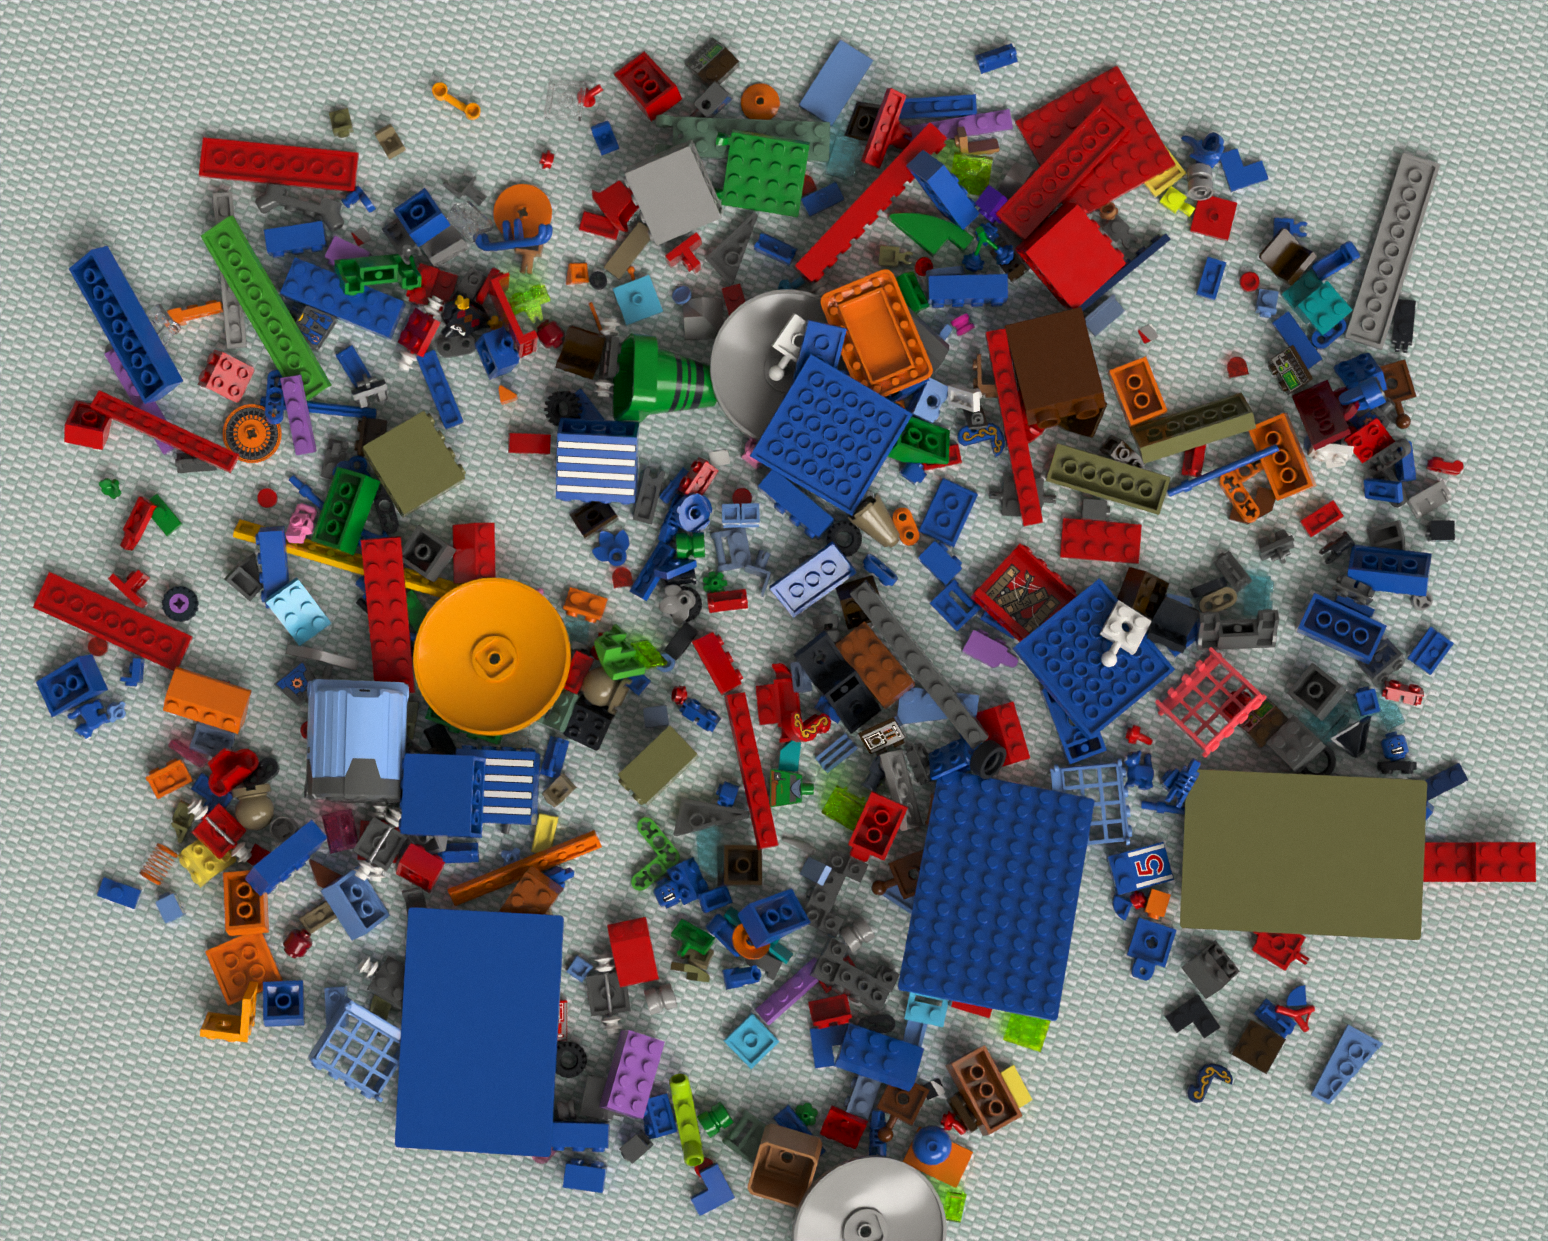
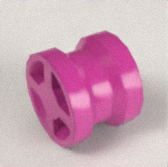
M968 313L950 322L956 328L957 336H961L975 328L974 324L969 321Z

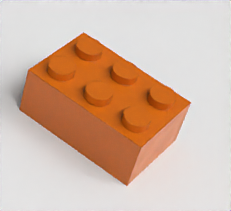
M1146 356L1109 370L1107 373L1129 428L1167 413V408Z
M251 870L223 873L225 931L229 936L269 932L268 894L264 893L260 897L245 880Z

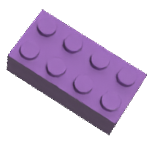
M621 1030L599 1107L635 1119H643L665 1042L631 1030Z

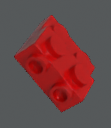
M420 263L419 267L416 268L422 276L421 287L407 290L406 296L409 297V302L420 306L428 305L430 302L428 297L436 296L443 300L442 304L444 305L445 301L450 300L449 297L455 290L459 276Z

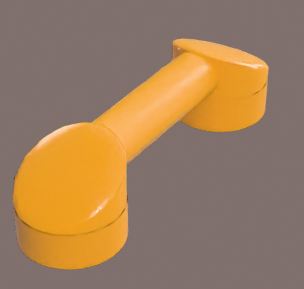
M442 82L433 85L432 94L436 100H445L464 112L468 120H475L480 116L481 109L478 104H464L448 94V88Z

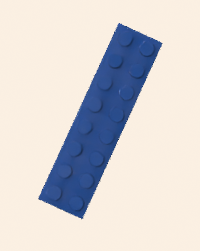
M104 246L92 249L72 265L69 271L144 404L160 400L180 385L183 379L109 247Z

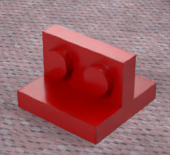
M697 232L665 255L666 263L670 268L682 260L683 265L689 272L692 270L696 274L701 270V263L692 253L702 245L701 237Z
M139 569L132 571L126 578L127 582L114 573L108 578L136 606L144 608L148 604L137 593L150 579L145 572Z

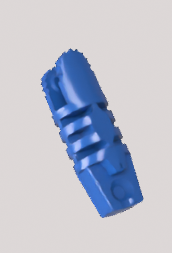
M675 494L658 537L659 541L668 545L679 528L673 512L674 505L682 497L679 494Z
M1192 758L1188 766H1183L1165 801L1170 802L1178 790L1181 792V795L1177 799L1176 807L1181 808L1200 774L1197 772L1201 765L1199 760Z
M872 1111L869 1126V1155L878 1154V1156H886L887 1143L880 1141L878 1138L879 1129L887 1124L885 1113L882 1111Z

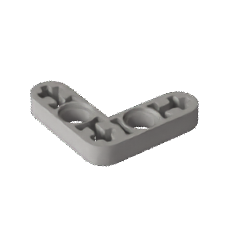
M291 644L287 645L285 653L351 670H357L359 663L358 660Z

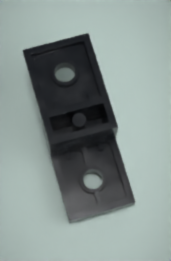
M825 630L793 654L819 694L831 705L850 734L882 711L856 670L844 659ZM819 654H823L822 659L816 661V657ZM856 704H860L856 711H852Z

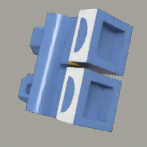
M759 503L742 504V507H740V504H722L723 528L759 527Z

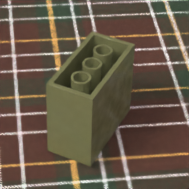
M425 411L420 412L362 448L363 454L402 518L460 485L465 480L466 472L461 464H456L454 460L456 456L451 447L447 448L445 446L444 435L440 430L436 431L433 417L430 413L426 414Z
M669 725L618 774L620 777L618 782L627 791L631 789L634 792L631 796L640 805L646 804L648 806L699 756Z

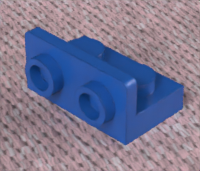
M1408 441L1411 445V453L1394 464L1396 477L1399 482L1416 480L1411 441ZM1399 447V448L1396 449V450H1397V452L1399 453V452L1402 451L1403 449H1402V447Z
M667 1093L648 1099L643 1120L644 1132L649 1139L677 1132Z

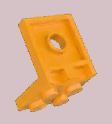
M250 981L243 997L241 1016L208 1012L200 1029V1036L211 1040L224 1039L228 1042H248V1035H251L252 1027L255 1025L258 982Z

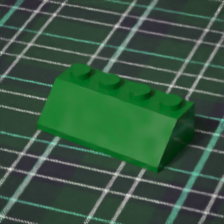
M337 467L311 541L354 555L380 481L361 473Z

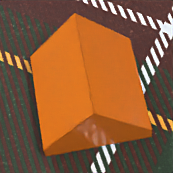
M502 385L499 386L500 402L502 405L518 399L517 394Z

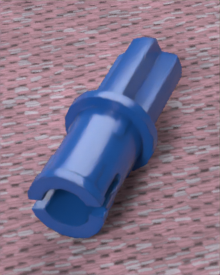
M684 467L681 468L673 480H669V485L659 495L663 502L669 503L679 491L677 489L680 486L681 479L689 472Z

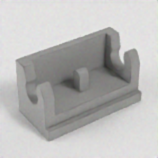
M1441 480L1408 499L1406 503L1415 518L1419 519L1450 501L1452 495L1445 482Z

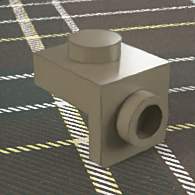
M391 124L374 133L389 160L406 151Z
M563 773L542 792V795L548 804L556 807L577 787Z

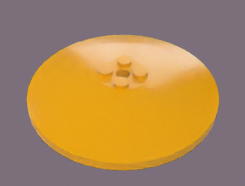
M505 578L473 580L452 589L441 597L423 619L416 636L413 653L415 678L422 696L432 710L443 720L460 730L485 736L513 733L540 719L560 696L568 677L571 660L569 636L565 624L555 607L535 589L521 582ZM493 654H499L500 661L497 664L490 662Z

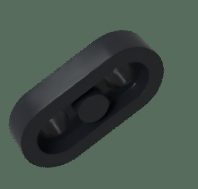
M270 757L262 759L257 768L243 781V784L247 788L255 790V785L265 784L279 773V763ZM272 765V771L268 772L267 767ZM252 777L257 778L255 783H251Z
M1381 761L1377 762V770H1381V774H1393V770H1401V774H1413V770H1417V762Z

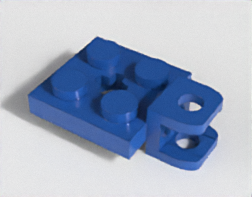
M1138 918L1126 955L1135 958L1132 967L1133 977L1147 981L1152 977L1156 965L1165 968L1177 931L1176 929ZM1153 937L1157 945L1149 948L1146 940H1150ZM1141 967L1145 969L1144 975L1140 973Z

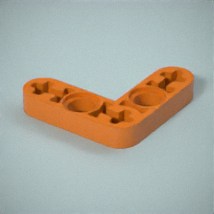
M1256 461L1245 465L1250 470V473L1246 476L1241 475L1238 468L1221 475L1219 479L1221 489L1241 518L1247 523L1255 522L1260 514L1258 506L1242 485V483L1264 470L1262 463L1256 464L1253 468L1252 464ZM1225 477L1227 479L1232 478L1231 485L1235 489L1231 493L1229 492L1232 488L1230 484H1224ZM1237 492L1242 493L1245 497L1244 501L1237 502L1234 499V494ZM1247 501L1249 502V504H1247V508L1250 511H1255L1253 514L1254 517H1252L1251 515H1246L1247 509L1244 505L1247 503Z

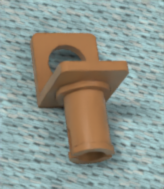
M544 244L539 245L538 251L515 248V254L522 256L520 273L532 275L534 258L542 257Z

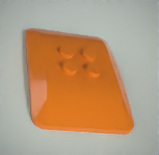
M883 269L827 292L822 296L820 303L828 324L847 329L841 355L850 377L884 397L931 377L933 373L931 362L896 278L890 270Z

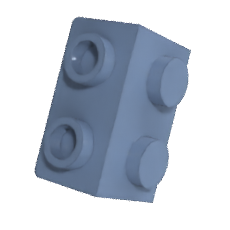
M197 721L196 731L189 750L214 757L224 748L232 750L235 742V733Z

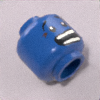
M1397 731L1385 734L1386 738L1380 742L1384 757L1390 759L1391 762L1406 758L1405 755L1409 752L1405 736L1402 734L1397 735Z
M667 878L656 882L657 887L654 888L653 893L661 907L665 906L667 909L680 903V890L675 881H668Z

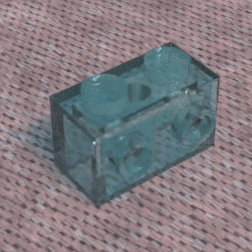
M837 134L825 175L848 181L850 176L853 177L857 166L853 163L855 157L859 158L862 148L858 146L860 140Z

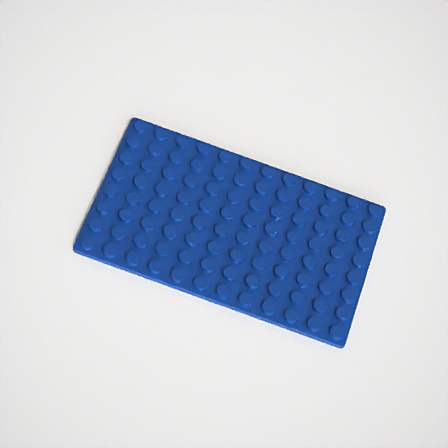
M953 771L938 778L898 989L1056 1021L1059 1014L1094 800L1092 798L993 778L983 779L978 775Z
M409 908L395 1128L396 1147L549 1157L551 1155L564 932L563 916Z

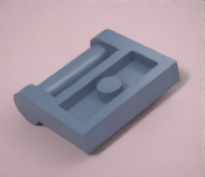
M745 528L711 533V540H714L718 560V572L745 568L746 564L753 566ZM727 537L732 560L731 564H726L721 538Z

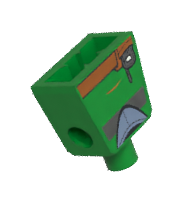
M771 769L770 807L802 803V795H814V783H802L801 774Z

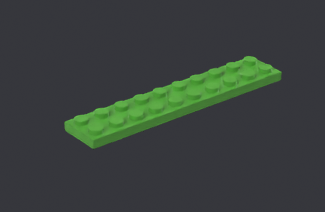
M228 216L202 234V240L282 377L301 374L306 401H309L330 387L332 384L234 216Z

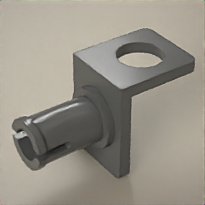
M475 176L460 194L446 182L442 184L458 199L462 195H467L478 206L487 197L473 186V182L477 178Z

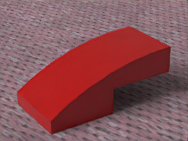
M509 433L508 453L550 454L551 435Z

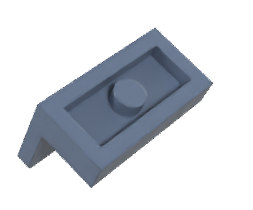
M1114 294L1085 318L1087 329L1094 337L1125 312L1122 306L1115 300L1116 296Z

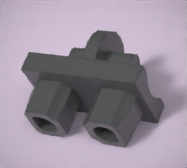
M366 373L362 374L364 380L357 382L358 388L351 390L352 396L360 408L370 405L368 396L375 394L378 402L388 399L386 391L388 387L385 380L377 381L375 376L367 378Z
M1284 529L1275 533L1276 542L1270 543L1268 537L1258 540L1259 556L1262 561L1271 558L1272 562L1279 559L1280 563L1284 564L1286 563L1285 557L1291 555L1289 550L1294 548L1293 536H1289Z

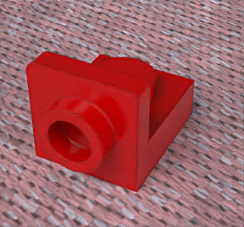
M1243 691L1236 699L1246 706L1252 700V697L1248 692ZM1232 701L1223 712L1232 720L1242 709Z

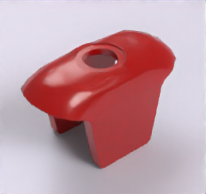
M621 181L615 182L601 192L592 190V199L614 227L620 231L628 232L627 222L639 208V205L636 206L632 200V190L627 188Z
M228 748L222 749L207 763L212 771L208 780L209 788L219 797L228 794L257 768L259 760L256 754L249 749L238 751Z

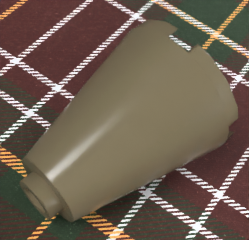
M874 493V498L870 495L857 506L856 513L853 516L848 515L847 518L850 522L882 546L892 548L899 542L898 537L900 534L878 493Z

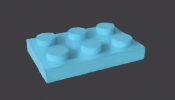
M297 577L265 599L267 605L299 646L332 624Z

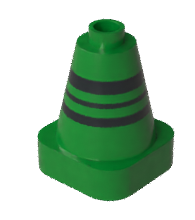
M631 333L621 343V352L617 357V362L620 365L619 372L613 377L612 413L614 421L639 422L640 424L648 415L715 406L717 400L712 388L710 365L659 348L656 336Z

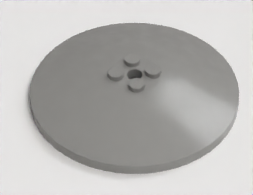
M788 289L757 295L731 313L721 326L714 340L710 356V377L715 398L731 423L741 432L757 441L788 392L797 364L791 359L787 364L791 368V374L788 376L784 375L779 381L772 380L769 377V369L774 365H778L784 356L783 353L772 347V343L793 313L805 321L809 319L828 324L820 303L822 297ZM796 336L794 344L800 346L803 336ZM840 354L837 369L848 372L843 357Z
M860 1156L833 1166L811 1185L796 1211L791 1241H946V1216L943 1204L933 1185L911 1165L887 1156ZM868 1226L869 1232L866 1235H861V1228Z

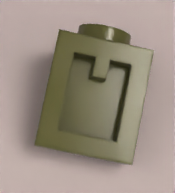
M348 108L329 113L335 137H348L350 133L354 132Z

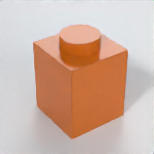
M1150 889L1143 910L1148 913L1147 917L1156 920L1159 917H1164L1171 894Z

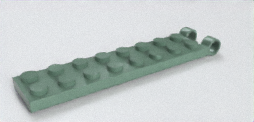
M656 116V127L673 128L672 145L656 144L654 155L692 139L700 158L728 159L730 145H716V138L718 132L731 135L732 129L810 142L807 162H829L830 122ZM682 134L684 137L679 139L678 135Z

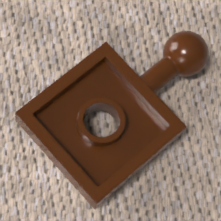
M1404 359L1380 366L1385 382L1388 379H1394L1397 383L1395 389L1387 387L1384 394L1386 398H1390L1396 405L1397 417L1395 424L1400 429H1406L1411 424V419L1404 413L1401 402L1417 397L1406 360Z
M924 849L889 862L888 865L894 878L885 882L882 880L874 881L871 886L872 892L875 895L881 896L885 894L888 888L897 885L903 900L915 896L918 879H913L910 876V870L916 869L918 872L920 871Z
M914 1083L910 1091L887 1085L876 1107L878 1110L890 1115L886 1126L878 1131L879 1140L884 1143L892 1140V1129L897 1119L912 1126L930 1090L917 1083ZM899 1094L907 1095V1104L903 1105L898 1102Z

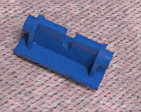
M1012 43L975 55L981 74L1018 62L1017 52Z
M689 697L679 710L682 716L694 722L696 717L700 718L697 725L707 732H713L716 725L722 719L718 717L715 711L706 709L698 700Z
M550 736L540 774L556 779L560 776L570 741Z
M478 842L447 844L446 850L439 852L438 856L443 859L445 864L479 862Z
M1266 998L1253 1014L1285 1039L1288 1034L1292 1033L1297 1023L1286 1015L1276 1013V1006Z

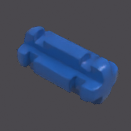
M356 186L357 189L355 191L349 192L345 199L342 198L341 201L347 208H350L351 204H355L360 196L364 194V191L359 186Z

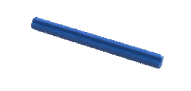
M262 396L260 406L265 407L266 396ZM270 397V399L273 401H277L280 399L276 397ZM307 401L308 410L311 413L356 418L367 416V418L376 419L377 416L375 408H360L358 406Z

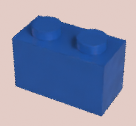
M934 541L917 559L946 586L963 569L960 566L962 562L955 555L951 557L946 552L948 548L942 542L937 543Z

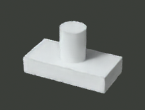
M956 384L948 385L949 405L971 412L980 411L982 393L979 388L969 389Z

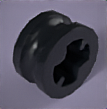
M600 271L591 274L589 281L592 288L595 290L605 288L607 285L606 275ZM601 276L602 281H604L603 284L595 285L594 277Z

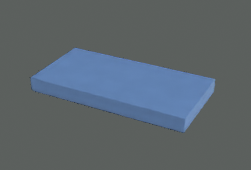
M840 40L803 97L799 107L823 122H830L832 127L873 63V60Z

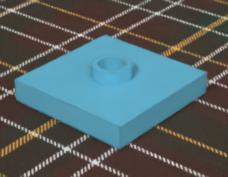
M650 275L613 288L626 325L663 312Z
M752 1013L724 1040L750 1069L780 1042Z

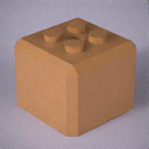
M772 1123L765 1126L747 1187L750 1194L798 1208L803 1196L812 1184L823 1144L820 1138ZM789 1152L793 1158L785 1159L782 1154Z

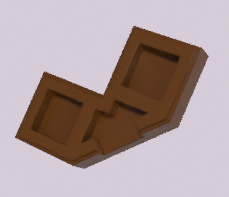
M1262 487L1257 488L1254 502L1260 510L1258 519L1273 510L1276 499L1273 490ZM1246 503V504L1244 505L1245 508L1247 509L1246 515H1247V516L1251 515L1252 517H1254L1253 514H1254L1255 511H1254V510L1250 511V510L1247 508V503ZM1232 505L1229 520L1246 525L1250 524L1241 518Z

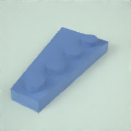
M913 687L899 698L897 716L902 725L948 719L925 689ZM957 693L972 714L977 716L979 695Z
M1347 1024L1310 1095L1330 1104L1383 1043Z

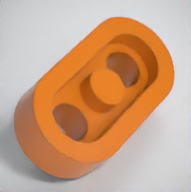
M907 508L896 509L892 520L900 534L901 542L906 546L915 545L919 540V531L911 512ZM900 514L906 515V519L904 521H901L899 519ZM906 533H913V538L908 539Z

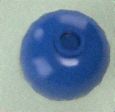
M928 1125L921 1128L915 1134L912 1141V1149L915 1157L920 1162L926 1165H938L949 1157L952 1150V1141L949 1134L943 1128L936 1125Z

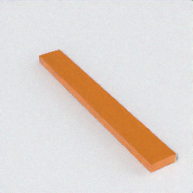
M595 830L447 890L454 905L457 906L521 880L531 866L542 872L599 849L602 846Z

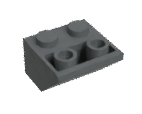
M1216 940L1181 967L1205 999L1221 990L1240 972Z

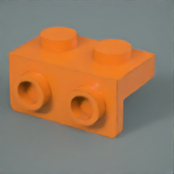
M175 758L166 763L167 767L161 770L157 767L148 772L149 776L145 777V779L149 782L157 799L193 782L183 760Z

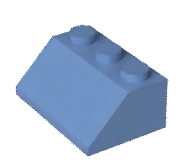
M353 869L321 890V893L352 941L367 934L390 916L367 878L363 881L356 877V871Z

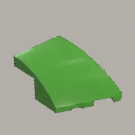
M614 624L609 632L605 631L602 636H599L594 641L603 669L612 681L645 674L646 667L635 658L636 650L625 640L627 633L617 624Z

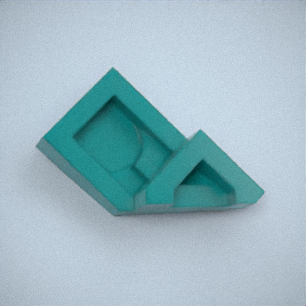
M791 740L783 744L780 750L778 770L798 772L801 742Z

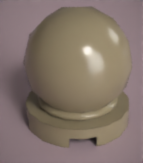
M603 667L594 668L584 677L582 691L586 700L591 704L600 707L608 705V712L616 715L618 711L615 708L618 705H622L629 691L626 685H630L632 680L623 678V680L612 681Z
M270 784L255 785L256 789L247 791L246 787L233 789L232 798L239 800L235 806V815L245 829L259 831L270 825L274 816L273 802L267 796V792L272 791Z

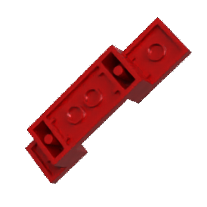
M1425 842L1423 882H1536V842Z

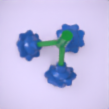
M990 222L986 225L982 223L976 228L975 233L978 236L976 238L978 241L976 250L969 255L963 256L962 264L971 272L983 270L985 262L981 260L979 254L982 244L984 246L989 244L994 248V252L997 253L995 257L997 265L1008 264L1014 258L1012 245H1005L1002 248L1000 245L994 244L995 240L999 238V234L996 233L998 228L992 226Z

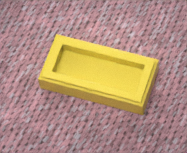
M539 813L531 852L538 853L553 847L559 817Z
M1014 1065L1000 1072L1018 1108L1032 1101Z

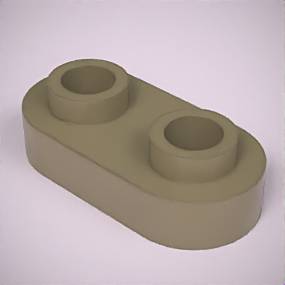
M1230 587L1222 588L1203 597L1199 602V610L1201 613L1206 611L1220 612L1235 604L1237 594ZM1224 594H1228L1230 596L1229 601H1224ZM1206 602H1210L1212 604L1211 609H1207L1205 607Z

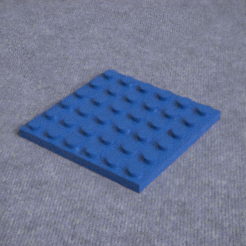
M810 353L752 450L750 457L852 516L913 413Z
M1100 578L1012 648L1088 741L1175 670L1150 639H1147L1146 633L1136 653L1132 655L1120 647L1116 654L1117 662L1114 666L1106 667L1102 664L1101 657L1103 653L1110 650L1113 642L1100 635V632L1118 599ZM1122 623V629L1125 632H1129V626Z

